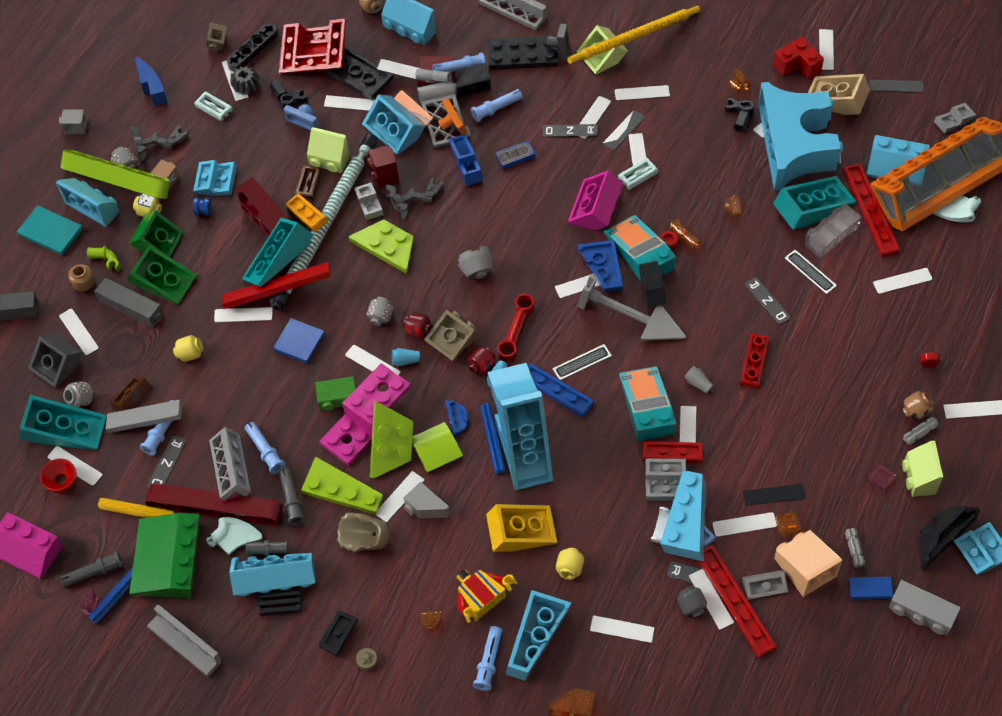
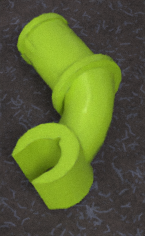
M108 246L103 248L88 247L87 257L89 259L108 260L106 266L111 273L113 266H115L117 272L121 270V264L117 260V256L108 249Z

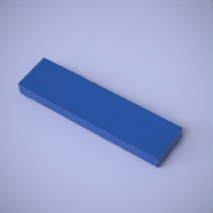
M532 363L528 365L538 391H541L542 394L582 418L586 416L594 405V400Z

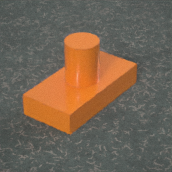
M447 98L442 101L449 115L438 121L441 128L445 130L455 124L461 135L468 133L449 99Z

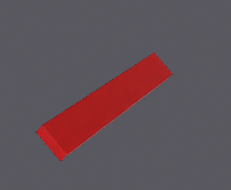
M861 163L843 167V173L881 257L898 254L900 252L898 243Z
M329 262L271 279L262 287L251 285L223 294L222 305L224 309L232 308L331 277Z
M713 544L704 548V561H697L705 571L757 658L759 659L776 650V644Z

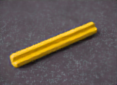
M100 498L98 502L99 509L144 518L175 514L171 510L107 498Z

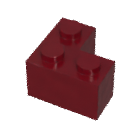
M387 145L368 150L369 158H366L367 164L372 171V180L377 182L378 188L398 184L397 162L392 148Z

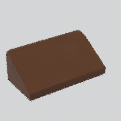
M134 376L110 404L120 411L134 409L153 387L145 378Z

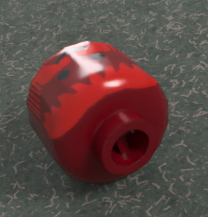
M416 312L407 315L403 322V329H405L406 334L417 339H424L433 328L428 316Z
M478 347L468 356V369L475 375L477 373L480 375L487 374L496 363L494 352L488 347Z

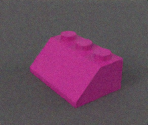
M609 170L584 179L568 223L591 230L608 226L623 183Z
M7 512L0 522V560L42 579L63 548V544L58 536Z

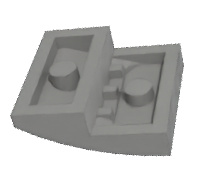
M686 459L645 460L646 501H674L683 470L686 471Z

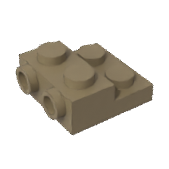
M446 309L424 340L455 362L465 347H470L479 333L476 331L477 327L470 321L465 323L461 320L463 316L456 311L451 313Z

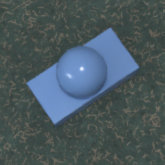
M303 104L298 109L286 105L283 109L286 121L310 131L312 127L319 129L317 117L314 116V110L310 105Z

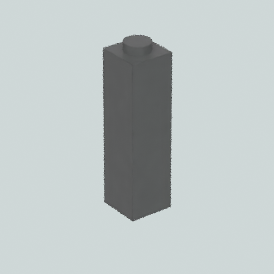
M104 278L94 291L99 302L152 328L163 318L164 313L159 303L107 278Z
M34 291L0 295V321L38 317L39 300Z

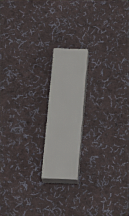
M175 400L108 413L106 431L112 433L181 419L182 402Z

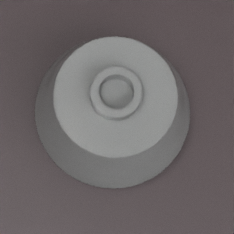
M481 246L480 250L472 252L468 250L459 255L458 267L468 279L483 278L493 270V253L490 252L488 246Z

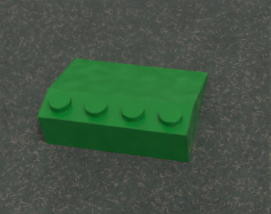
M175 513L139 519L130 595L192 599L200 532L199 514Z

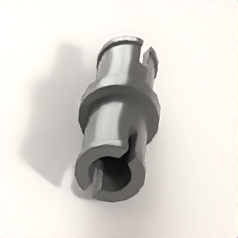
M265 540L264 542L255 543L246 542V555L264 554L269 556V554L288 553L287 541L269 542V540Z

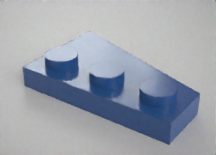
M614 240L578 244L577 249L593 275L597 277V281L604 293L623 290Z

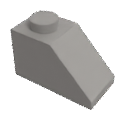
M421 482L404 497L405 510L410 515L414 514L419 519L448 518L450 516L449 506Z

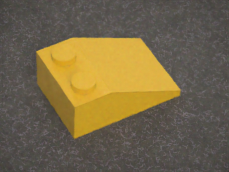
M496 504L486 514L493 552H513L557 543L549 505Z

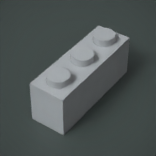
M903 580L900 581L889 605V609L895 614L906 616L912 619L914 623L925 625L931 628L933 632L946 636L960 610L959 606Z

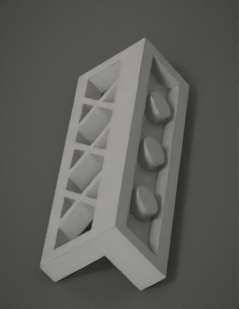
M479 0V4L535 31L547 18V6L535 0H496L494 2ZM507 4L510 8L503 9L500 5ZM521 11L524 12V15L517 16L514 12ZM536 18L538 21L534 24L528 19Z
M224 427L209 442L220 499L225 501L235 491L247 496L251 493L240 434ZM221 440L219 447H217V442ZM224 452L223 459L220 462V458L222 456V453ZM225 467H227L226 473L223 477V472L225 470ZM230 481V487L226 490V486Z
M157 605L154 608L157 616L147 625L148 629L204 675L209 677L222 663L218 652L160 605Z

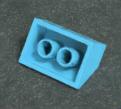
M386 0L381 14L383 26L413 40L415 43L425 46L436 33L434 10L415 0Z
M388 95L377 96L362 123L385 145H389L396 154H400L416 142L426 126L392 96Z
M875 135L866 176L873 178L884 176L891 172L892 169L906 163L907 160L913 159L920 155L921 152L928 150L929 145ZM925 167L907 177L910 185L921 187Z
M75 178L56 182L65 204L105 227L120 212L117 201L114 198L103 195L98 189L94 190L84 181L80 182Z

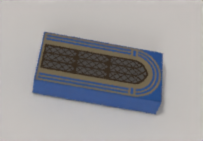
M529 141L495 152L502 169L535 158V152Z

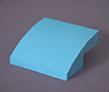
M216 160L199 162L193 189L194 193L215 196L232 195L237 170L236 163L218 164Z
M990 522L975 531L970 530L954 540L976 575L1002 564V539Z

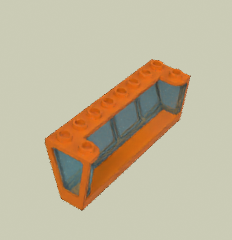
M981 117L971 125L963 127L959 132L950 135L942 142L936 143L932 148L921 152L920 155L907 160L903 165L892 169L891 172L878 177L876 181L872 182L870 186L890 225L904 231L1002 172V123Z

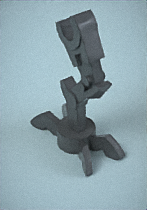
M132 125L130 126L131 133H133L132 139L141 163L147 157L146 147L144 146L159 144L166 149L172 150V146L180 144L188 138V131L186 130L184 133H181V127L178 126L168 139L159 138L158 133H154L149 138L141 139L139 135L140 129Z
M431 178L426 193L414 192V188H411L408 194L403 196L396 194V187L386 185V190L390 192L386 194V197L390 198L393 207L401 213L402 220H406L408 204L404 203L413 199L432 203V198L436 197L443 189V181L435 185V178Z

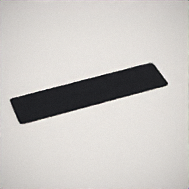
M802 484L743 491L746 505L805 498Z

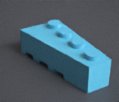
M685 470L682 472L660 543L665 553L704 561L703 547L705 540L707 484L703 474Z
M531 590L505 675L526 681L568 613L571 602Z

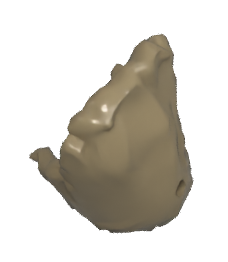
M346 513L345 516L341 517L338 525L337 541L341 548L353 551V553L362 550H380L388 544L390 528L383 520L365 514Z

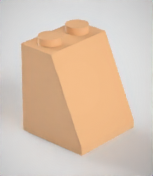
M811 530L806 533L801 532L797 534L789 543L784 542L776 548L774 557L803 597L836 578L842 563V559Z

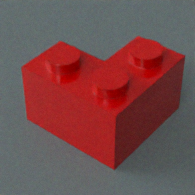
M801 36L774 52L773 66L782 76L798 69L807 79H810L822 72L824 57Z

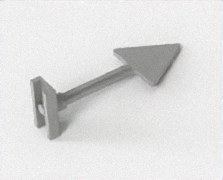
M590 274L587 285L582 290L577 305L578 308L584 310L589 301L592 300L646 324L647 326L640 338L642 341L684 340L686 338V335L662 305H657L652 316H647L595 290L597 277Z

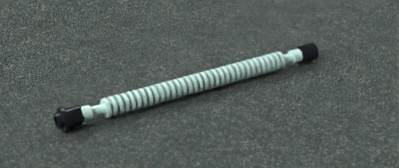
M372 133L365 134L359 145L358 156L352 157L321 212L327 217L328 222L316 232L311 230V233L314 234L311 238V243L295 258L287 274L308 267L365 165L363 160L368 156V150L374 149L377 144L378 138ZM293 289L277 293L274 297H271L269 301L271 307L277 311L286 310Z

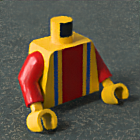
M466 569L462 570L457 575V579L462 583L458 587V611L466 618L467 623L471 622V617L477 621L506 597L504 587L511 591L510 585L513 583L517 584V581L513 575L501 576L478 570L471 576Z

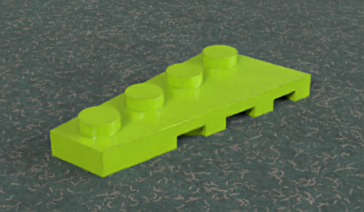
M316 456L301 489L302 494L374 515L377 514L383 500V494Z

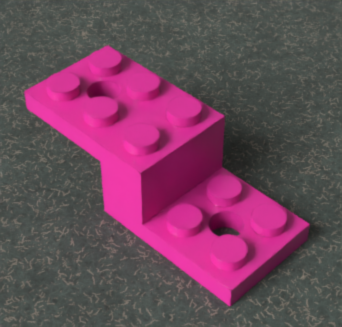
M381 363L342 403L345 415L319 441V444L347 466H350L372 443L374 401L391 409L411 388V384ZM385 385L389 388L387 391L381 392L378 390L379 387ZM345 437L352 438V441L348 444L342 442Z

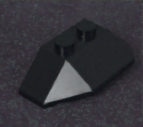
M956 506L948 507L944 512L940 510L934 516V522L930 525L927 523L920 530L921 536L918 544L922 570H925L977 519L981 511L978 507Z

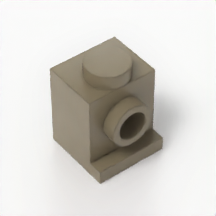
M210 22L205 47H209V50L214 52L222 50L227 26Z

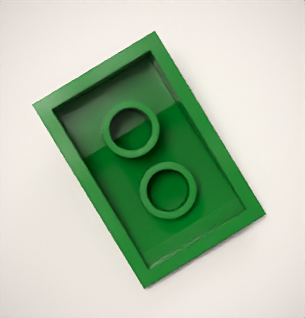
M148 245L129 274L127 281L143 291L178 305L197 274L153 246Z

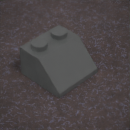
M55 333L42 335L38 338L28 369L56 388L76 369L82 352Z

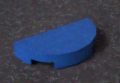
M453 400L445 401L452 433L455 437L466 430L469 423L468 412L464 406L455 403Z

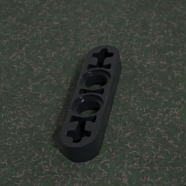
M273 23L263 25L227 58L228 69L234 72V69L239 70L240 66L244 68L278 36L276 25ZM256 40H262V41H263V42L260 43V44H254V42H255ZM246 50L251 51L248 55L242 54Z

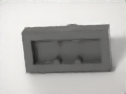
M560 24L557 37H547L548 47H559L561 60H567L571 49L567 24Z

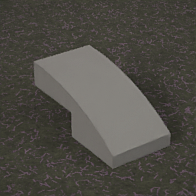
M966 103L952 107L950 112L937 116L934 123L945 134L966 124L976 114Z
M372 183L354 188L366 220L384 215Z

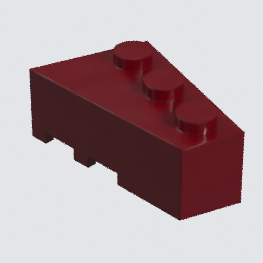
M251 177L236 188L241 210L268 236L281 217L291 220L286 213L281 211L254 177Z

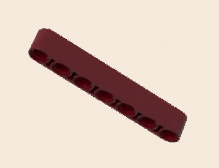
M158 483L150 485L145 501L147 506L174 512L199 514L215 518L231 517L249 523L270 526L279 524L283 504L276 500L232 494L224 501L220 499L219 492Z

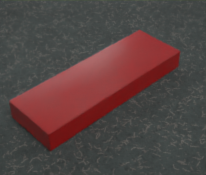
M643 441V462L646 459H686V463H702L703 443Z

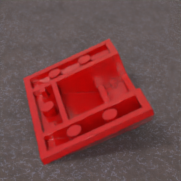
M345 18L330 20L329 26L304 28L299 23L285 24L283 26L279 73L342 69L347 20Z

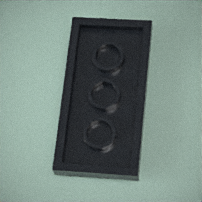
M548 36L488 39L489 70L558 66L557 47L547 46Z
M344 46L342 69L321 70L371 101L394 79L392 73L378 70V65Z

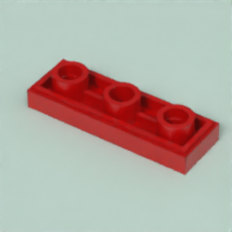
M750 334L740 385L759 389L769 336Z

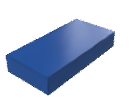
M855 577L848 580L850 600L893 598L891 577Z

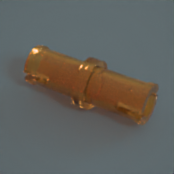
M673 219L668 224V229L676 233L681 242L684 241L693 250L700 247L701 240L695 237L689 228L682 226L676 219Z

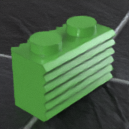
M354 376L315 382L319 410L330 411L334 408L343 407L342 403L356 389Z

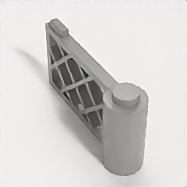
M451 80L450 82H441L417 88L422 108L433 117L427 124L433 148L450 145L449 138H454L455 136L452 133L455 129L458 130L455 124L450 126L452 129L447 133L441 130L440 125L437 128L431 125V122L434 119L438 121L442 119V117L437 115L440 110L447 112L442 101L448 98L449 101H453V107L463 123L455 96L457 93L456 83H452ZM433 105L437 109L432 113L426 107ZM465 126L468 132L466 133V136L468 138L471 136L468 126ZM438 133L446 136L444 140L436 142L435 137Z

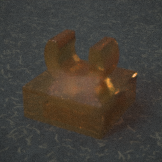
M735 68L732 71L734 78L729 81L730 87L734 91H737L740 87L746 91L751 87L749 80L738 68Z
M788 512L776 516L775 520L781 537L801 533L802 529L796 512Z

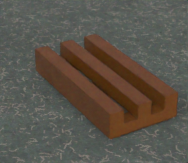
M303 165L295 195L299 193L303 198L309 197V200H313L321 174L320 167ZM307 170H309V175H308V178H307V180H306L305 188H304V191L302 192L301 189H302V186H303V183H304V180H305V176H306ZM314 171H316V172H315V175H314V178H313V181H312V185H311L310 191L308 192L309 187H310V183H311V180H312V177H313V174H314Z

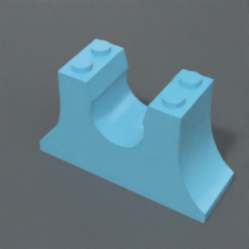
M769 82L761 83L758 107L774 191L781 190L788 182L805 174L836 171L837 164L840 163V153L843 152V144L839 142L838 134L824 133L817 135L807 132L827 128L828 121L831 120V109L834 107L833 99H830L829 92L794 93L781 90Z
M527 363L488 372L490 389L498 414L494 415L496 428L504 449L515 491L552 482L553 474L543 397L541 391H538L534 384Z

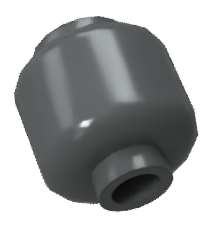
M692 585L678 592L677 603L685 616L692 614L693 618L704 613L703 608L707 606V600L700 588H694Z

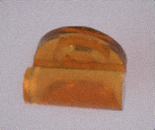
M733 195L731 198L726 199L724 207L727 213H730L732 216L742 213L738 195Z
M441 610L420 612L421 625L426 626V629L438 628V624L442 623Z

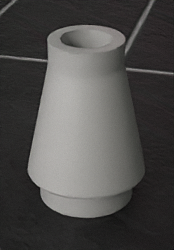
M695 366L684 377L687 383L704 391L706 394L713 387V384L702 370Z

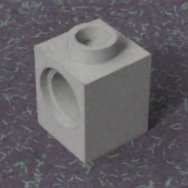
M84 110L62 111V116L59 117V126L62 127L64 134L86 133L88 120Z

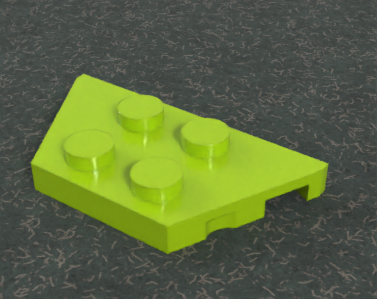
M382 220L349 236L351 243L404 273L408 272L411 248L414 242V237L386 220Z
M374 401L371 478H376L411 461L413 421L377 401Z

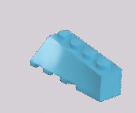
M312 553L287 554L283 559L276 555H269L264 560H258L257 556L248 557L246 561H240L239 557L232 558L229 571L233 595L247 596L253 592L268 593L273 589L288 590L293 586L308 587L315 583L316 580Z

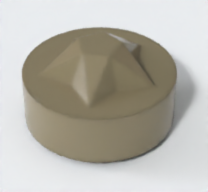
M370 648L361 649L356 655L357 665L362 670H371L377 664V655Z

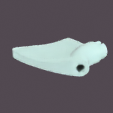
M962 195L933 214L950 221L971 222L975 219L974 211L981 204V199H977V196L967 198Z
M223 517L218 520V528L210 534L211 536L206 539V542L210 547H214L216 544L219 545L230 555L237 548L246 545V542L255 543L261 541L262 534L245 521L237 518Z

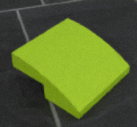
M445 422L412 437V446L427 473L463 456Z

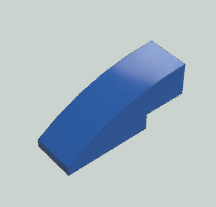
M136 57V66L144 94H151L154 106L168 103L157 74L145 61Z
M466 134L450 138L449 143L465 185L468 186L482 182V171Z

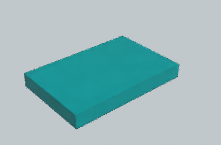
M37 205L17 230V234L63 256L83 230V227Z

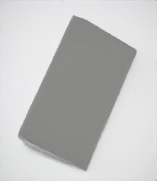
M782 570L742 577L748 600L788 592L785 572Z

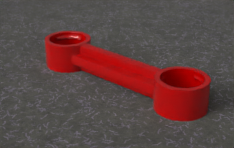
M529 294L517 296L515 300L516 313L506 340L498 345V357L504 362H511L516 358V342L526 316L534 310V299ZM523 301L531 303L527 308H522L518 304ZM509 347L512 348L514 352L512 354L505 355L501 353V350L503 348Z

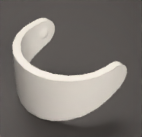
M660 507L657 524L653 537H651L652 542L661 543L670 514L668 508Z

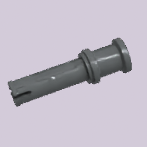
M284 468L285 473H283V470L280 469L279 475L286 499L284 508L289 516L288 524L290 526L301 525L306 519L301 511L302 502L297 498L291 474L292 471L290 468Z
M116 550L112 555L104 558L99 557L96 562L61 575V583L64 588H67L100 573L106 575L108 571L117 567L123 568L124 565L119 552Z

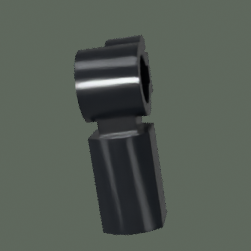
M279 80L270 84V89L280 101L282 109L286 105L293 107L297 103H306L308 101V95L302 96L304 95L303 89L297 90L295 94H288Z
M728 98L729 105H725V111L729 113L735 111L738 113L733 128L735 131L743 133L750 117L754 113V104L750 100L738 102L734 98Z

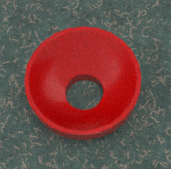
M63 458L49 461L40 472L42 485L52 493H62L69 490L77 479L75 466L72 462ZM65 476L67 480L64 484H56L57 478Z

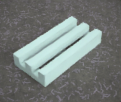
M206 91L194 102L195 107L221 122L224 120V116H228V112L233 111L232 106Z
M646 158L620 173L618 179L622 180V183L627 185V189L630 190L656 175L658 169Z

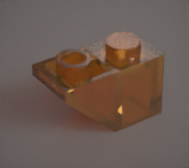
M573 688L549 704L548 715L592 716L595 692Z

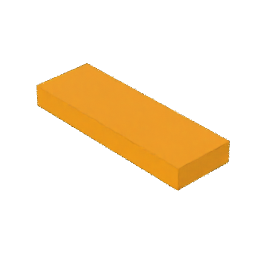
M299 193L285 204L289 211L314 232L328 222L327 217Z

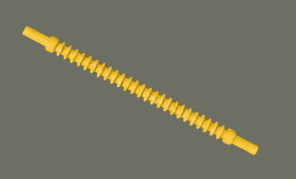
M695 6L687 10L682 9L654 22L652 21L591 47L584 48L579 53L569 56L567 61L571 64L581 59L587 60L590 57L597 56L627 42L634 41L642 36L686 20L689 16L700 12V7Z

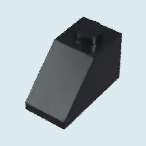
M484 63L473 65L465 70L456 84L457 98L491 90L490 77Z
M658 261L639 264L642 296L647 307L666 304L665 287Z

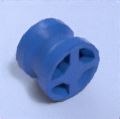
M194 198V215L205 214L210 216L211 199Z

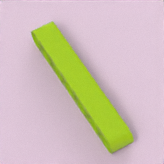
M63 150L60 168L156 198L166 199L168 196L170 180L78 151Z

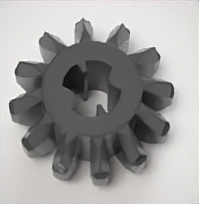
M248 65L245 68L240 66L239 70L234 69V73H231L230 76L231 86L236 93L240 92L242 95L245 92L250 95V91H256V87H259L260 84L259 74L254 67L250 68Z

